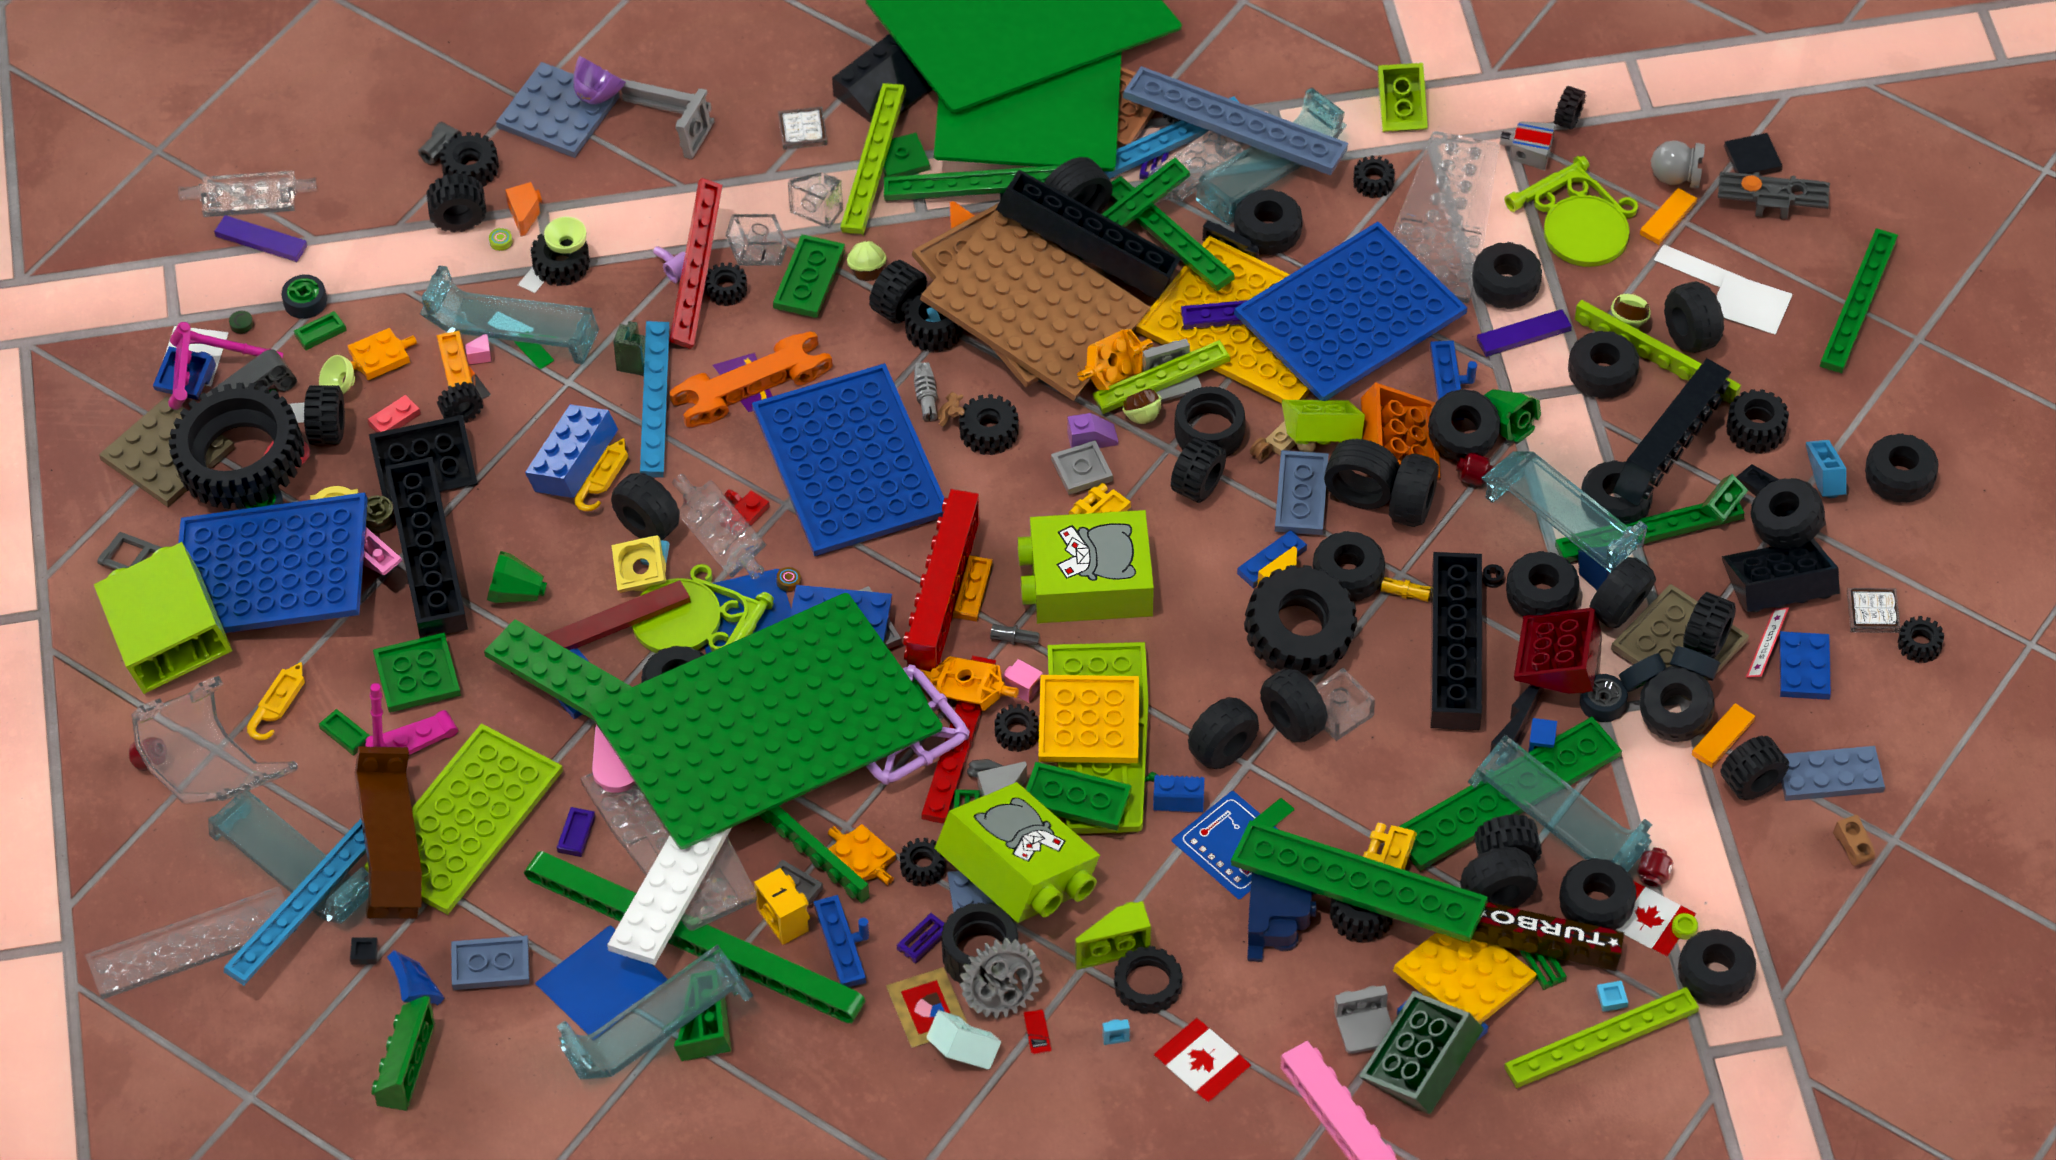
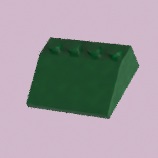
M1413 991L1361 1072L1360 1078L1410 1107L1431 1114L1484 1028L1471 1013Z

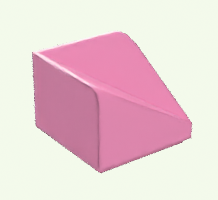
M487 334L465 345L468 365L491 362Z

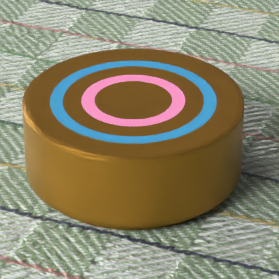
M784 567L778 571L776 583L780 589L793 591L796 585H800L801 575L797 569Z

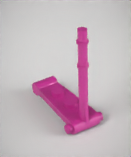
M180 322L170 338L171 344L176 347L173 393L168 401V405L174 410L180 409L187 398L185 385H188L190 372H187V364H190L192 351L189 350V344H204L253 356H259L266 350H270V348L265 349L247 345V343L243 344L202 335L191 331V327L187 322ZM277 351V353L283 358V352Z
M378 683L371 685L370 713L372 716L373 736L366 738V747H408L410 755L444 738H451L458 733L455 723L446 710L439 711L435 716L383 733L381 687Z

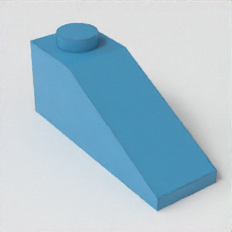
M1829 440L1806 442V449L1816 486L1821 495L1828 498L1845 495L1846 467Z

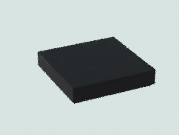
M1768 133L1724 142V148L1735 173L1754 174L1759 172V175L1782 171V163Z

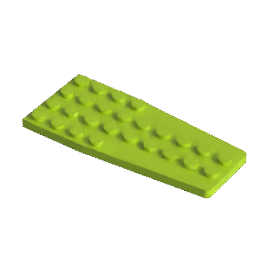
M1145 642L1047 645L1048 675L1139 676L1138 763L1057 762V765L1060 768L1132 785L1131 794L1118 831L1065 818L1066 825L1076 834L1140 832L1143 828L1148 724Z

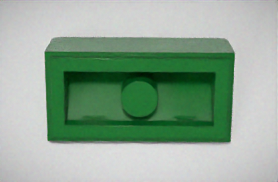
M1731 474L1721 480L1700 506L1699 510L1722 523L1749 490Z

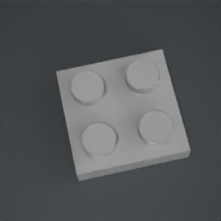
M1096 441L1051 454V460L1068 495L1099 486L1101 483L1105 484L1113 481V474Z

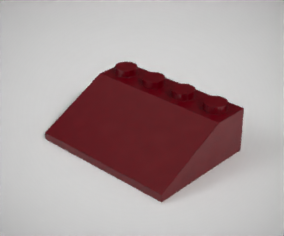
M1593 608L1552 612L1546 615L1523 616L1514 672L1515 681L1566 694L1593 691L1601 636V627L1595 610Z

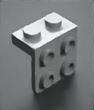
M1187 338L1144 350L1142 354L1143 371L1190 353V345ZM1196 375L1156 393L1161 396V402L1182 397L1193 389L1201 388V383Z
M1385 985L1379 987L1370 986L1364 990L1345 991L1335 995L1334 1014L1347 1053L1353 1054L1377 1049L1391 1027L1392 1023L1386 1008L1388 993Z

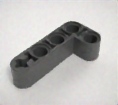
M270 349L261 353L216 387L221 392L224 391V385L230 384L232 389H236L237 383H244L245 388H248L249 383H255L258 390L262 385L269 388L274 384L280 391H287L295 386L297 378L277 351ZM211 391L206 393L207 397L213 395Z

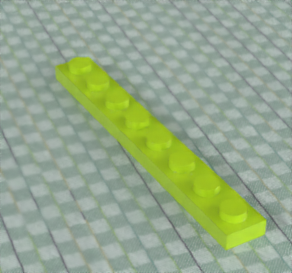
M885 83L882 85L840 228L842 233L864 234L905 96V85Z
M1582 299L1576 305L1575 321L1596 332L1611 331L1622 335L1635 346L1639 356L1656 363L1663 369L1669 370L1681 379L1689 381L1702 365L1698 361ZM1728 378L1727 381L1731 382L1724 395L1721 394V398L1723 401L1731 404L1734 398L1740 395L1741 384Z
M1685 987L1506 1062L1504 1069L1515 1087L1520 1088L1698 1012L1699 1006L1688 988Z

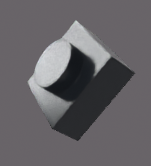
M377 937L352 938L350 951L351 965H376L378 953Z

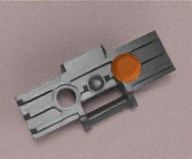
M1720 172L1718 198L1756 202L1755 216L1762 217L1765 207L1780 208V219H1787L1789 205L1828 209L1830 182L1796 179V176H1791L1790 179L1759 176V172L1754 174ZM1794 192H1803L1801 195L1794 194Z

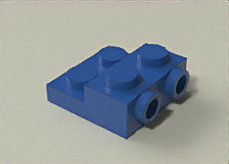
M168 347L153 384V388L156 391L173 393L175 347ZM192 351L190 364H187V372H190L188 385H185L187 398L199 400V395H201L204 385H209L216 367L214 358L209 353Z

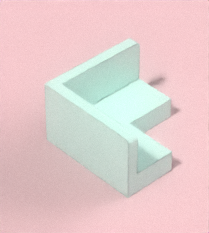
M938 1010L927 1035V1039L946 1057L985 1069H990L1001 1044V1041L992 1032L969 1026L960 1016Z

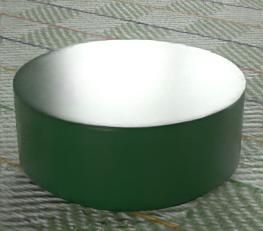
M247 311L234 312L229 318L230 328L238 334L250 331L253 327L251 314Z

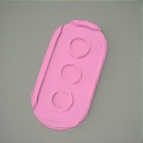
M596 725L592 766L594 781L608 792H625L632 788L631 786L635 784V781Z

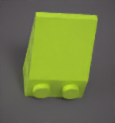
M1423 63L1378 65L1382 132L1428 129Z
M1143 901L1136 903L1128 902L1123 906H1118L1075 939L1076 970L1119 961L1121 957L1126 956L1128 951H1135L1137 947L1149 948L1151 944V925Z

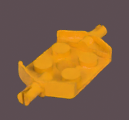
M1122 329L1089 345L1087 348V365L1084 370L1077 373L1078 379L1084 381L1090 378L1098 390H1109V386L1134 374L1142 373V354L1144 350L1153 347V344H1150L1153 343L1152 340L1146 339L1140 342L1132 329ZM1109 357H1111V363H1110V365H1109V363H1108V358H1109Z
M950 656L935 669L932 668L931 672L921 670L935 688L947 698L980 704L982 711L989 708L1001 696L1017 698L1019 694L1017 687L1005 686L999 665ZM967 675L971 676V678L966 681L960 680L961 678H964Z

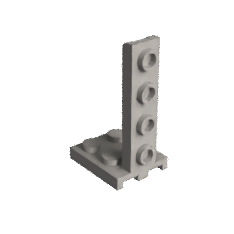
M622 79L626 82L621 88L623 101L683 114L676 123V131L679 135L680 147H682L684 157L693 159L715 122L714 118H710L709 115L712 108L710 102H706L705 99L708 94L707 90L699 88L696 94H689Z

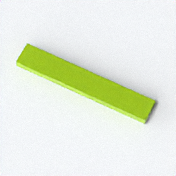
M1218 340L1109 386V390L1096 391L1093 393V398L1101 412L1105 414L1124 406V401L1133 394L1146 389L1158 392L1229 362L1230 355L1221 341Z

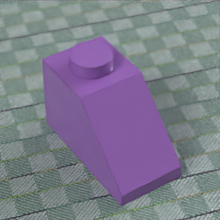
M1092 413L1067 417V431L1071 448L1091 441H1096L1099 448L1118 445V438L1113 423Z

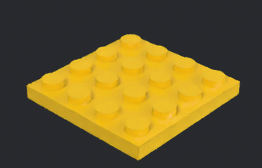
M1040 676L1039 762L1138 763L1139 676Z
M1437 932L1397 962L1393 969L1397 975L1421 994L1471 1013L1479 1024L1483 1023L1532 984L1537 977V973L1502 946L1472 939L1468 943Z

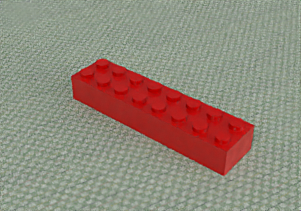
M950 489L948 498L943 500L942 512L944 514L943 517H938L936 527L938 534L933 536L931 542V550L933 552L932 555L928 554L925 568L927 573L921 576L920 588L922 590L921 593L916 594L914 603L916 611L910 614V632H905L903 646H906L904 660L907 661L908 666L916 665L918 669L931 672L932 668L935 669L940 664L968 557L971 555L980 523L978 493Z

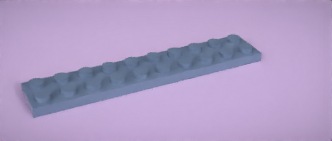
M1142 66L1123 92V98L1133 103L1162 112L1328 175H1332L1348 148V143Z

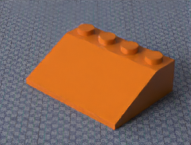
M1375 382L1361 397V412L1365 414L1363 440L1375 442L1394 454L1399 465H1401L1404 457L1410 454H1419L1433 458L1439 465L1437 480L1440 479L1439 451L1433 446L1428 434L1429 417L1436 403Z

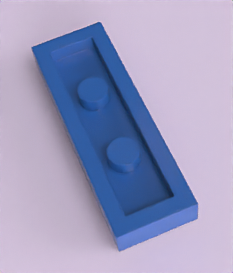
M1290 530L1239 566L1237 574L1252 588H1255L1258 585L1259 570L1293 546L1297 548L1298 557L1307 550V544Z

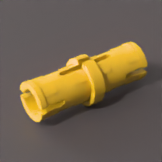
M1387 577L1383 578L1381 592L1402 596L1403 599L1408 597L1429 602L1432 589L1430 586L1411 583V580L1401 581Z

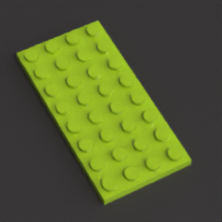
M481 723L412 807L422 869L421 901L448 915L561 775L563 766ZM368 862L365 864V869L367 872H369Z

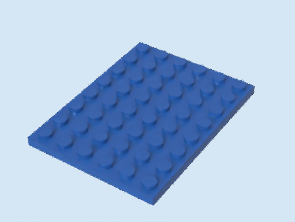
M1378 221L1234 309V315L1319 400L1327 401L1467 314L1468 307Z
M885 363L752 402V409L814 556L938 519L939 516L943 517V493Z
M364 492L182 517L178 543L182 542L198 567L225 633L359 615L368 497Z

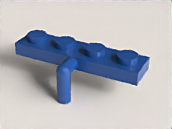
M1454 341L1430 342L1437 400L1448 392L1461 389L1463 384H1473L1475 382L1477 363L1474 361L1468 363L1466 375H1459ZM1455 418L1454 420H1464V418Z
M838 895L814 901V908L839 983L846 987L866 983V976L854 943L865 941L869 938L868 919L860 918L858 921L859 932L851 933Z

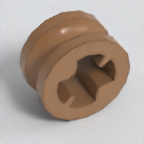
M1261 437L1252 445L1250 454L1256 456L1257 460L1263 461L1270 455L1273 445Z

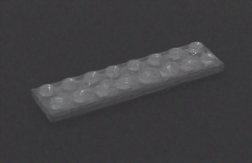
M280 886L85 954L101 1000L238 952L285 901Z

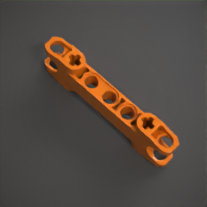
M815 332L791 335L775 344V353L710 379L706 373H700L687 378L669 392L670 401L673 405L677 406L685 403L696 404L683 414L684 423L687 427L710 424L724 418L729 411V405L789 380H793L796 385H804L814 381L833 367L832 357L828 353L815 356L807 354L819 345L818 336ZM685 392L684 394L677 397L679 393Z

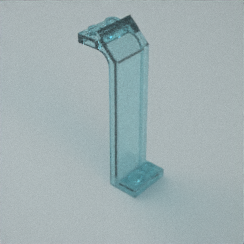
M1314 88L1306 91L1302 111L1293 122L1336 139L1347 126L1342 122L1344 111ZM1251 146L1200 176L1195 200L1225 224L1229 225L1234 222L1237 204L1245 196L1258 190H1263L1303 165Z
M438 266L435 274L431 277L427 290L422 295V304L424 306L420 315L446 332L460 331V334L473 336L487 334L488 338L569 348L574 363L577 364L584 363L599 331L592 308L468 293L460 290L454 284L447 266Z
M1513 451L1481 477L1487 483L1485 498L1490 502L1496 501L1506 491L1511 492L1610 573L1637 548H1641L1644 545L1647 525L1639 521L1635 526L1627 527L1533 451Z
M1506 735L1502 737L1468 781L1474 788L1481 781L1484 784L1488 782L1585 860L1591 858L1607 859L1621 865L1628 872L1652 842L1649 838L1651 835L1647 833L1653 825L1649 821L1644 819L1635 830L1622 827Z
M245 787L240 789V793L214 817L211 816L208 819L209 835L217 841L223 835L291 893L326 857L322 851ZM361 867L352 876L347 873L313 912L323 920L342 924L368 899L369 872Z
M717 944L594 1033L585 1036L578 1035L566 1021L562 1022L557 1026L562 1035L559 1037L561 1042L559 1046L579 1079L612 1077L730 992L734 996L739 994L744 1001L753 997V994L731 960Z

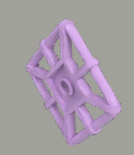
M909 665L904 667L903 670L912 682H914L915 678L933 699L928 703L933 712L940 708L956 729L943 727L942 731L932 735L949 738V740L930 751L924 750L916 742L888 755L883 771L876 762L866 765L872 775L885 785L903 778L924 765L929 766L933 763L934 759L957 747L969 738L970 731L949 705L947 697L935 688L926 675L916 668V665ZM911 747L918 758L892 772L895 756Z

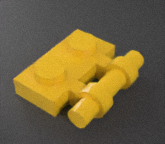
M1101 483L1099 486L1090 489L1084 499H1079L1075 502L1074 507L1069 511V515L1127 511L1131 508V501L1114 489L1106 494L1105 492L1108 488L1104 483ZM1098 502L1093 507L1090 506L1092 503Z
M1377 823L1375 830L1371 831L1369 837L1371 842L1363 857L1405 870L1417 833L1413 830L1391 825L1389 833L1385 834L1387 826L1383 823ZM1385 843L1381 855L1377 854L1380 844Z

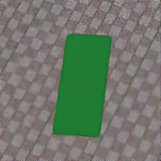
M526 333L514 341L539 369L554 361L552 356L530 333Z
M1279 798L1253 821L1274 827L1295 809L1284 799Z

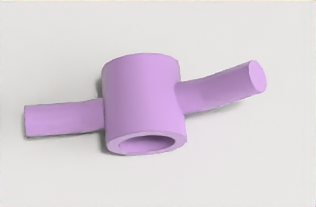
M656 246L653 253L666 261L663 264V270L673 283H677L681 279L685 252H680L673 256L663 248Z

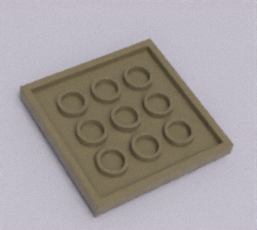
M166 396L102 451L99 456L101 461L169 507L187 490L178 475L169 446V439H172L170 436L171 429H176L174 426L176 418L182 419L180 412L183 410V407L177 410L172 409L168 405L170 398ZM222 434L208 448L206 454L207 468L212 469L235 449L234 443Z
M1670 584L1612 643L1611 650L1632 664H1636L1653 654L1659 653L1666 667H1671L1670 661L1677 646L1683 647L1684 633L1698 601ZM1733 624L1721 651L1714 658L1720 662L1716 674L1748 642L1749 635ZM1680 695V696H1682L1683 698H1685L1686 700H1688L1689 702L1691 701L1689 698H1687V697H1685V696H1683V695Z

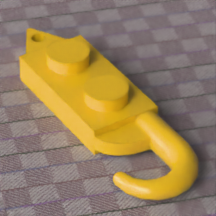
M624 438L607 446L577 492L574 501L579 510L589 512L600 506L601 501H597L592 505H586L583 501L588 493H603L610 487L628 459Z
M302 662L280 671L248 722L247 733L251 738L262 741L274 734V730L260 734L256 732V728L261 720L276 721L282 718L305 683Z

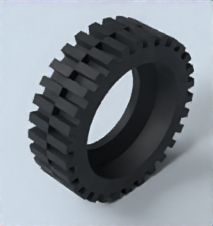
M237 383L236 389H232L230 384L224 385V391L219 392L218 388L215 387L211 389L213 395L207 397L204 392L199 395L201 400L199 403L195 400L188 403L191 410L188 411L183 408L180 412L182 419L176 418L174 421L176 429H171L170 436L172 439H169V446L171 449L170 454L181 482L195 499L199 497L200 502L204 504L210 501L211 506L217 508L220 502H222L224 509H231L232 503H235L237 509L244 508V502L249 501L250 506L257 505L255 499L261 497L263 502L269 500V492L272 491L275 496L280 493V484L287 487L290 484L288 476L295 478L297 475L295 467H301L302 460L300 457H304V440L292 407L283 396L279 397L278 392L275 390L269 392L268 387L263 385L258 390L255 383H249L248 388H245L244 383ZM238 427H255L265 431L274 441L270 450L261 459L247 467L232 471H218L206 466L208 448L218 436L228 430Z

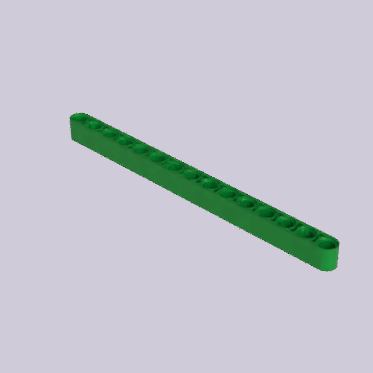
M543 851L536 853L524 871L526 878L534 884L621 922L637 894ZM683 914L668 941V944L845 1023H853L866 1002L862 994L685 914Z

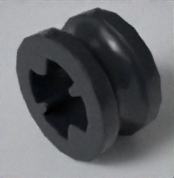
M1496 564L1487 565L1483 569V583L1490 588L1501 586L1504 581V569ZM1490 574H1495L1496 578H1491Z

